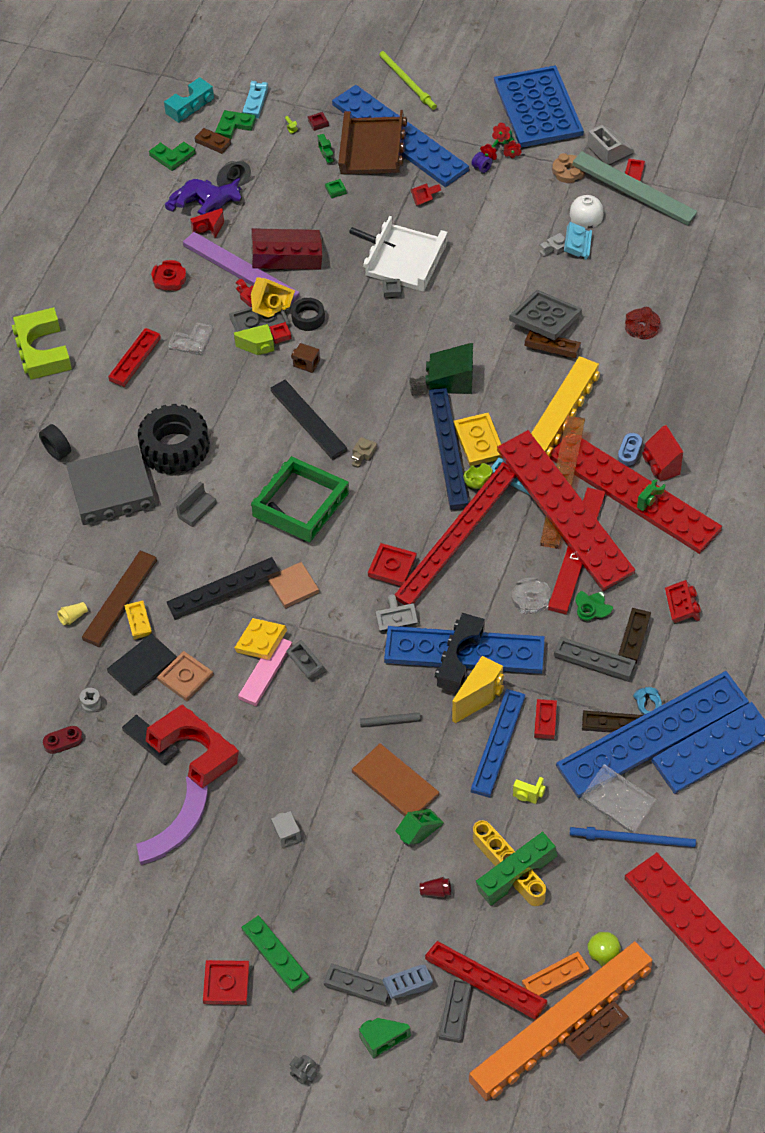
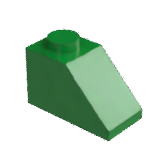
M431 809L412 811L406 814L395 832L404 843L408 845L417 844L440 828L444 822Z
M376 1018L373 1021L368 1020L359 1028V1038L373 1059L411 1036L408 1024Z

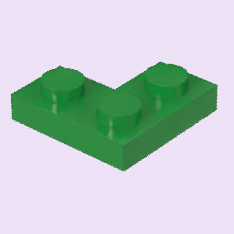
M224 110L215 133L232 139L235 129L252 131L256 115Z
M184 141L173 150L161 142L149 150L150 157L171 171L196 154L195 148Z

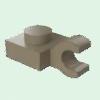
M360 437L353 448L352 459L354 461L352 465L359 468L364 459L370 460L377 449V443Z

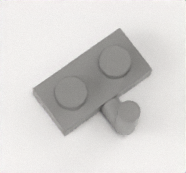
M393 594L389 595L386 600L390 604L389 609L375 611L379 631L387 630L388 626L401 627L418 623L414 603L398 607L396 596Z

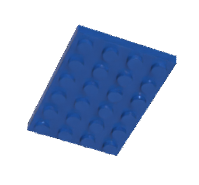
M556 65L494 77V84L517 142L521 147L584 135V130Z

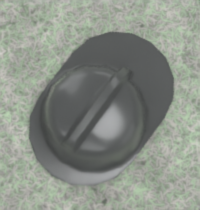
M230 161L226 163L217 174V185L220 187L231 184L238 178H240V182L237 187L244 185L248 182L251 175L250 166L243 161Z

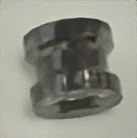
M420 376L417 379L409 378L412 396L417 393L426 394L424 376Z

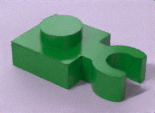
M324 134L317 135L318 148L323 158H325L327 164L334 162L332 158L333 152L330 150L332 149L330 140H327Z

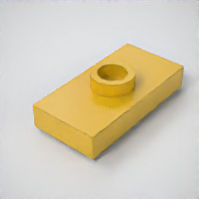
M144 601L124 605L133 640L149 636L152 630Z

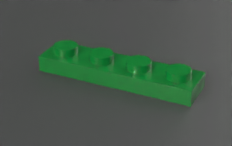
M259 915L241 927L243 933L292 993L310 981L306 972Z

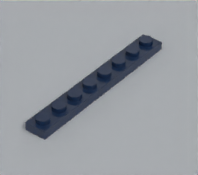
M447 388L429 390V399L450 510L465 508L469 503Z

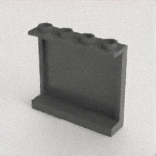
M138 445L66 463L82 525L93 524L98 521L155 507L154 496Z

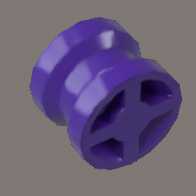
M478 152L473 157L471 165L474 168H479L480 172L485 173L490 169L492 159L485 157L484 153Z

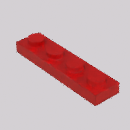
M145 328L108 376L109 381L125 387L161 339L160 333Z

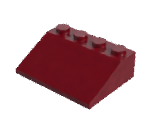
M251 228L252 268L321 270L322 242L320 230Z

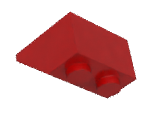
M664 425L645 443L644 452L642 453L645 462H648L651 466L653 475L657 476L660 482L680 475L683 459V450L667 425Z

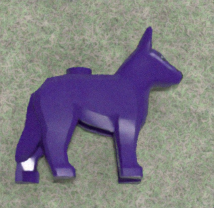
M240 178L231 184L220 187L213 185L209 180H188L184 186L171 194L169 201L165 203V208L169 211H174L176 205L179 208H184L185 203L197 200L202 205L197 213L203 215L220 209L230 200L240 202L242 201V196L239 192L241 187H237Z

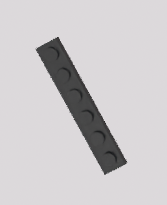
M270 557L171 599L166 603L174 620L275 578L281 575L280 570L273 557Z

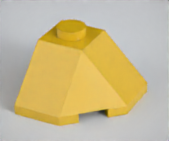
M257 277L251 292L252 311L269 318L275 315V313L290 307L295 290L266 278Z

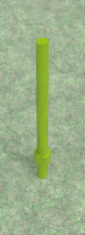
M381 51L379 56L420 97L424 104L435 110L437 105L431 100V96L423 92L384 51Z

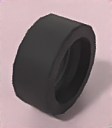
M315 298L299 299L291 308L292 322L300 330L312 331L318 329L325 321L324 306ZM304 310H313L318 313V315L309 319L298 316Z
M50 424L39 432V438L43 446L54 459L61 460L70 454V444L58 427Z

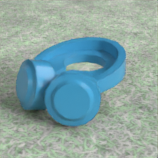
M640 688L633 695L637 700L638 709L643 715L651 712L644 707L646 701L645 694H649L650 700L655 703V709L662 706L661 698L658 694L659 691L655 688Z

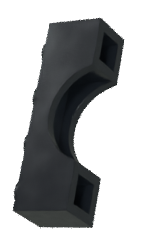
M462 613L460 620L456 619L454 635L449 636L448 650L443 652L441 657L442 665L437 667L434 678L437 679V687L458 693L466 679V666L459 661L457 656L463 649L479 645L485 630V619Z

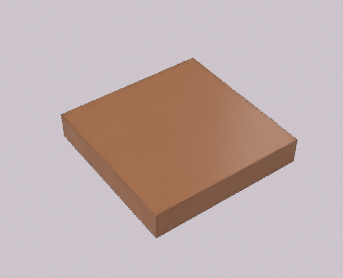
M302 562L280 571L281 575L268 580L284 608L319 593L317 585Z
M183 651L157 676V679L185 701H188L213 676V671Z

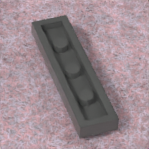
M560 637L554 651V657L628 681L636 663L635 660Z

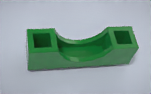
M542 831L476 880L478 892L492 906L508 894L511 886L523 874L535 868L541 869L557 857L556 846Z

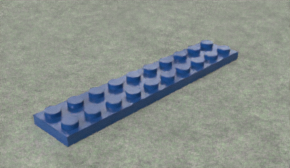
M354 85L332 100V105L342 113L344 111H351L352 118L400 117L357 85ZM407 122V127H404V130H406V140H403L405 152L402 153L404 158L444 187H447L469 171V165Z
M724 671L558 761L556 767L577 798H580L745 706L749 701L728 672Z

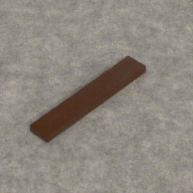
M141 550L138 552L83 634V641L97 647L101 646L125 610L124 605L129 604L157 562L156 556Z

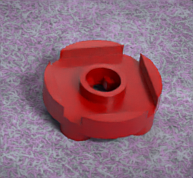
M175 260L162 261V264L159 266L155 265L151 272L155 288L162 290H180L187 277L186 269L181 266L180 262Z

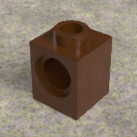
M300 343L291 355L293 367L313 373L320 362V350Z

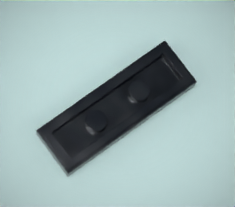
M136 714L122 727V730L162 764L166 765L179 753V749L173 744L160 753L146 742L147 727L150 725Z

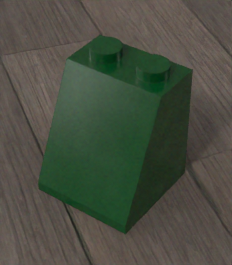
M473 343L431 353L430 361H426V372H429V375H425V386H429V390L447 388L448 394H472Z

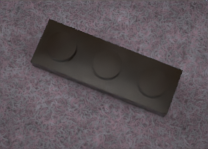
M632 608L618 653L619 656L635 660V664H637L651 612Z

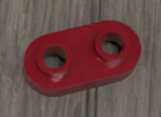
M69 726L47 734L43 738L45 751L50 754H56L80 745L83 741L82 731L77 726Z

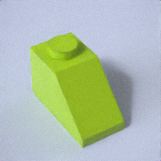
M268 324L233 332L235 346L255 355L274 351V341Z

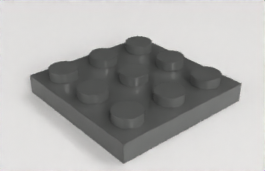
M536 290L509 315V321L549 339L556 340L582 314V308Z

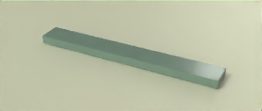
M583 151L573 161L572 165L686 225H689L697 215L696 210Z

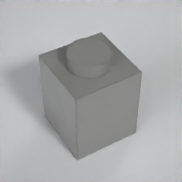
M291 811L279 813L274 818H271L272 828L281 848L301 841L300 830Z

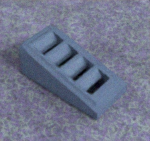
M425 964L393 974L382 980L391 999L428 991L433 983V979ZM393 982L397 983L399 990L396 989Z

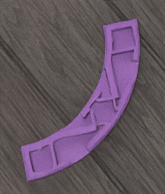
M186 777V798L177 818L157 836L136 844L141 865L166 856V853L175 847L178 848L188 839L203 816L208 797V785L201 788L189 777Z

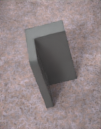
M200 481L176 504L178 518L191 527L217 504L216 498L205 492L204 483Z

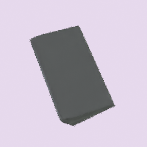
M302 640L286 650V653L308 679L326 672L322 663Z

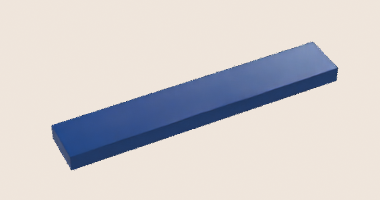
M506 689L471 786V793L488 798L491 797L526 694Z

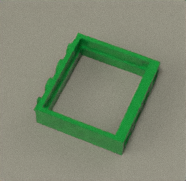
M291 456L287 462L282 464L279 472L272 476L269 484L263 487L260 495L253 499L251 503L252 516L310 543L348 496L349 482ZM292 473L333 490L307 524L266 506Z

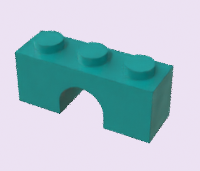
M199 77L188 85V97L174 94L165 100V114L179 123L214 99L213 86Z

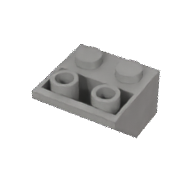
M600 125L588 133V147L608 165L634 153V149L611 128Z

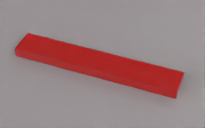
M436 941L425 954V960L535 1020L547 1006L546 999L439 941Z

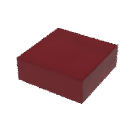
M323 112L307 116L308 122L314 131L329 126V122Z

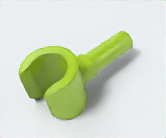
M286 116L285 119L288 122L287 130L289 133L292 134L298 131L296 127L297 122L291 121Z

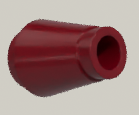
M440 877L420 883L419 885L421 896L446 898V896L451 895L449 878Z

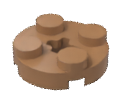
M566 153L558 156L552 166V173L556 175L557 180L564 183H574L575 180H581L585 176L586 172L572 165L577 156L567 155Z

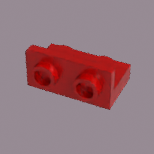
M687 580L665 587L670 614L674 623L691 617L696 621L700 620L699 613L701 608L695 599L697 591L693 585L691 586Z

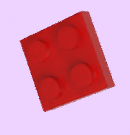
M380 543L368 570V577L402 586L411 572L417 558V553Z
M206 960L203 1004L247 1005L249 961Z

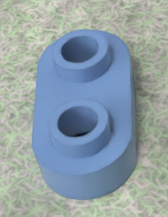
M636 433L625 435L618 452L619 462L626 466H631L636 462L642 446L640 435Z

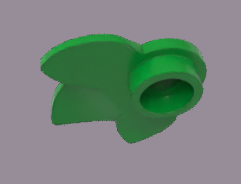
M580 591L575 598L578 606L577 615L584 621H590L595 617L604 618L612 612L613 606L604 604L603 592L588 596L585 592Z

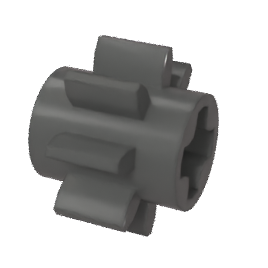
M302 1055L300 1058L295 1056L289 1064L292 1070L290 1075L300 1083H304L306 1080L311 1082L317 1074L315 1072L317 1069L314 1068L316 1062L307 1055Z

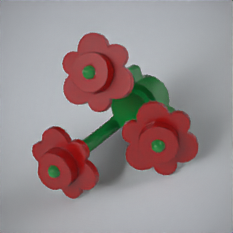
M503 122L493 127L492 137L496 140L492 146L487 143L485 146L480 147L485 157H490L492 160L497 159L495 147L499 142L505 144V150L503 151L505 156L515 158V156H519L522 153L521 145L516 144L512 138V131Z

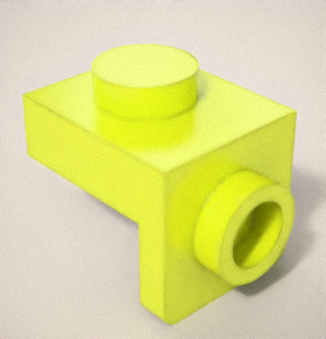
M539 777L536 786L516 779L513 785V796L520 801L536 804L538 798H542L545 793L546 786H543L544 778Z

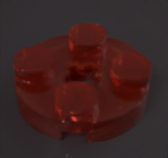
M650 307L635 309L626 314L625 330L630 336H637L642 340H646L657 335L660 329V318Z

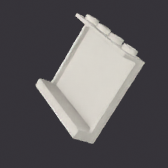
M389 216L387 222H384L382 225L381 234H378L376 237L375 246H372L370 249V256L366 257L364 261L365 275L380 280L400 279L401 286L424 292L447 245V232L441 230L437 237L392 224V216ZM384 241L392 243L396 246L393 248L385 244Z

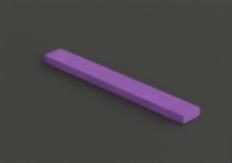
M195 232L183 241L184 247L236 277L243 279L250 285L254 286L256 278L259 277L293 289L262 270L252 268V265ZM295 290L291 304L300 296L297 290Z

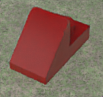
M222 208L190 218L192 232L199 234L210 230L213 237L216 238L224 224Z

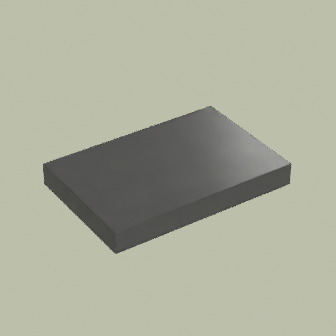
M252 307L229 313L236 332L266 324L270 327L286 322L288 328H290V322L284 310L275 313V315L269 318L253 312Z

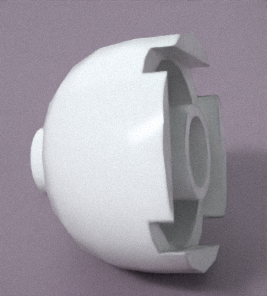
M582 195L577 197L570 207L569 215L571 222L585 229L588 226H593V228L598 226L603 220V205L595 196Z

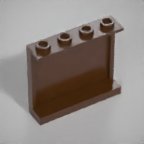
M400 110V117L352 118L351 111H344L338 160L341 174L400 173V166H403L402 153L405 152L403 140H406V130H404V127H407V117H404L403 110Z

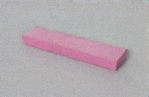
M282 638L270 660L262 658L259 660L239 693V700L257 706L286 658V650L293 646L291 641Z

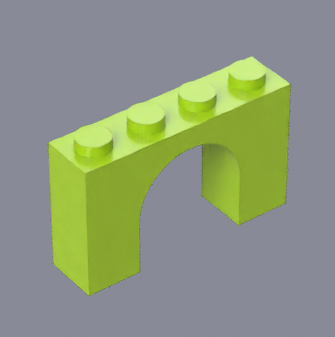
M54 307L13 317L15 324L11 325L14 335H18L15 338L17 348L21 347L22 349L19 350L21 361L25 360V363H22L24 373L29 374L30 380L72 370L66 345L48 350H37L30 346L38 337L60 332Z

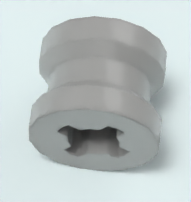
M86 688L81 692L80 701L83 710L89 713L98 711L101 707L98 690Z

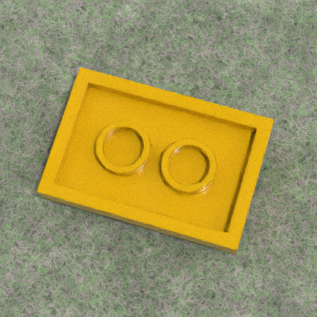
M489 412L454 420V428L470 467L496 461L498 458L503 459L497 452V446L501 445Z

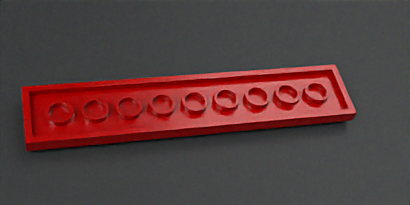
M529 430L497 446V452L602 591L635 574V568Z
M573 432L551 454L550 459L597 490L605 491V495L698 554L722 531V525L666 490L663 494L655 495L654 503L651 506H647L644 511L638 509V496L649 484L651 485L652 481Z
M658 852L628 872L624 877L628 884L765 1034V969Z

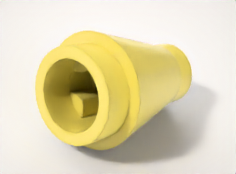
M81 602L61 607L57 615L63 625H70L87 613L88 609L85 603Z

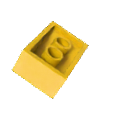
M483 656L480 658L452 700V722L457 723L492 703L496 696L501 695L504 689L502 684L505 677L502 665Z

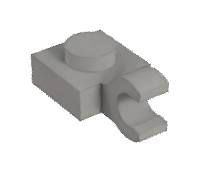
M559 233L547 239L546 242L540 245L543 250L539 253L545 257L551 252H554L556 255L563 252L565 237Z

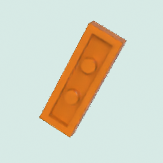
M577 951L522 980V985L527 990L543 997L589 973V967Z

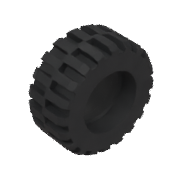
M171 404V406L163 405L159 409H153L152 413H148L144 420L140 422L137 433L143 460L147 462L149 467H155V470L158 472L165 471V474H171L172 472L181 474L182 471L188 472L192 470V467L196 468L209 452V435L207 423L203 416L195 409L188 408V406L182 404L181 406H177V404ZM170 434L188 436L184 441L177 444L159 442Z

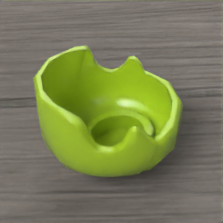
M482 463L478 468L472 465L469 470L465 471L463 478L469 488L479 490L492 476L493 470L491 466Z
M610 932L596 933L587 944L591 959L596 960L601 966H604L622 952L618 938Z

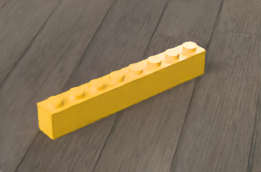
M579 356L531 434L549 458L554 450V446L560 443L562 433L567 431L570 420L575 418L578 407H582L586 394H590L594 381H598L600 376L598 371L599 363Z

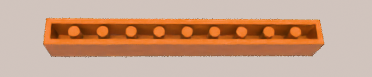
M634 941L469 1073L470 1084L485 1101H488L491 1097L493 1099L498 1097L507 1084H514L520 1078L522 1072L525 1070L530 1071L537 1064L536 1061L542 1056L545 1058L550 1055L554 1050L553 1047L558 1043L563 1044L564 1040L574 1030H578L587 1023V1020L603 1010L605 1005L616 1001L620 996L619 994L624 990L629 991L635 985L636 980L640 977L645 978L652 970L653 959Z

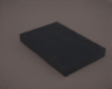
M151 633L108 667L107 672L134 696L159 676L177 656Z

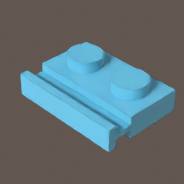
M570 222L567 225L564 251L578 257L583 256L586 260L590 254L592 230L587 231L584 227Z

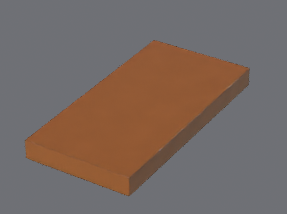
M381 743L352 768L354 775L403 816H406L408 812L424 810L439 796L437 789Z

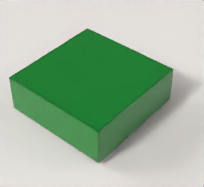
M341 179L325 183V188L331 199L347 194Z

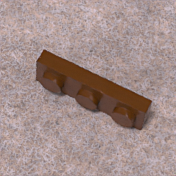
M530 330L525 339L524 346L576 358L581 342L561 337L552 340Z
M612 1001L565 1039L564 1044L580 1060L623 1025L629 1016L615 1001Z

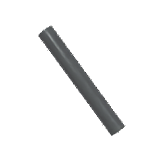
M420 712L360 718V726L420 721Z

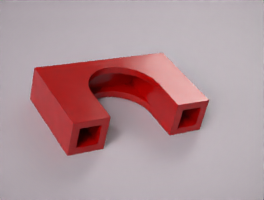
M183 704L147 727L146 742L159 753L176 741L183 739L198 741L206 747L207 751L190 763L188 777L201 788H204L237 764L239 750Z

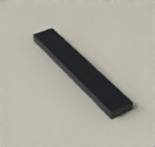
M286 379L270 387L273 395L332 460L347 452L345 444Z

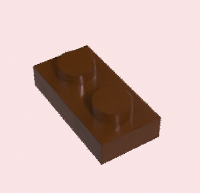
M203 128L195 136V143L223 154L231 145V139Z

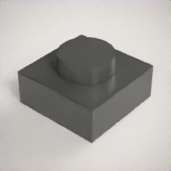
M400 279L383 280L384 297L401 296Z

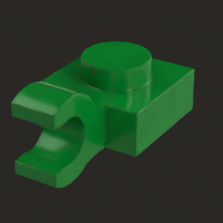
M653 480L651 485L649 484L638 496L637 508L644 511L647 506H651L655 501V495L663 494L666 485L663 484L661 487H656L658 480Z

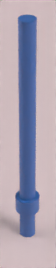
M570 827L569 834L571 836L586 837V839L591 840L602 838L685 847L696 846V839L597 830L595 827H587V829Z

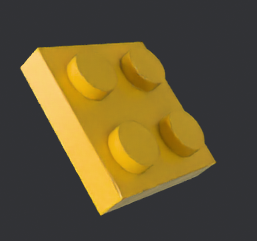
M252 618L234 648L237 653L270 660L287 632V628L282 624Z

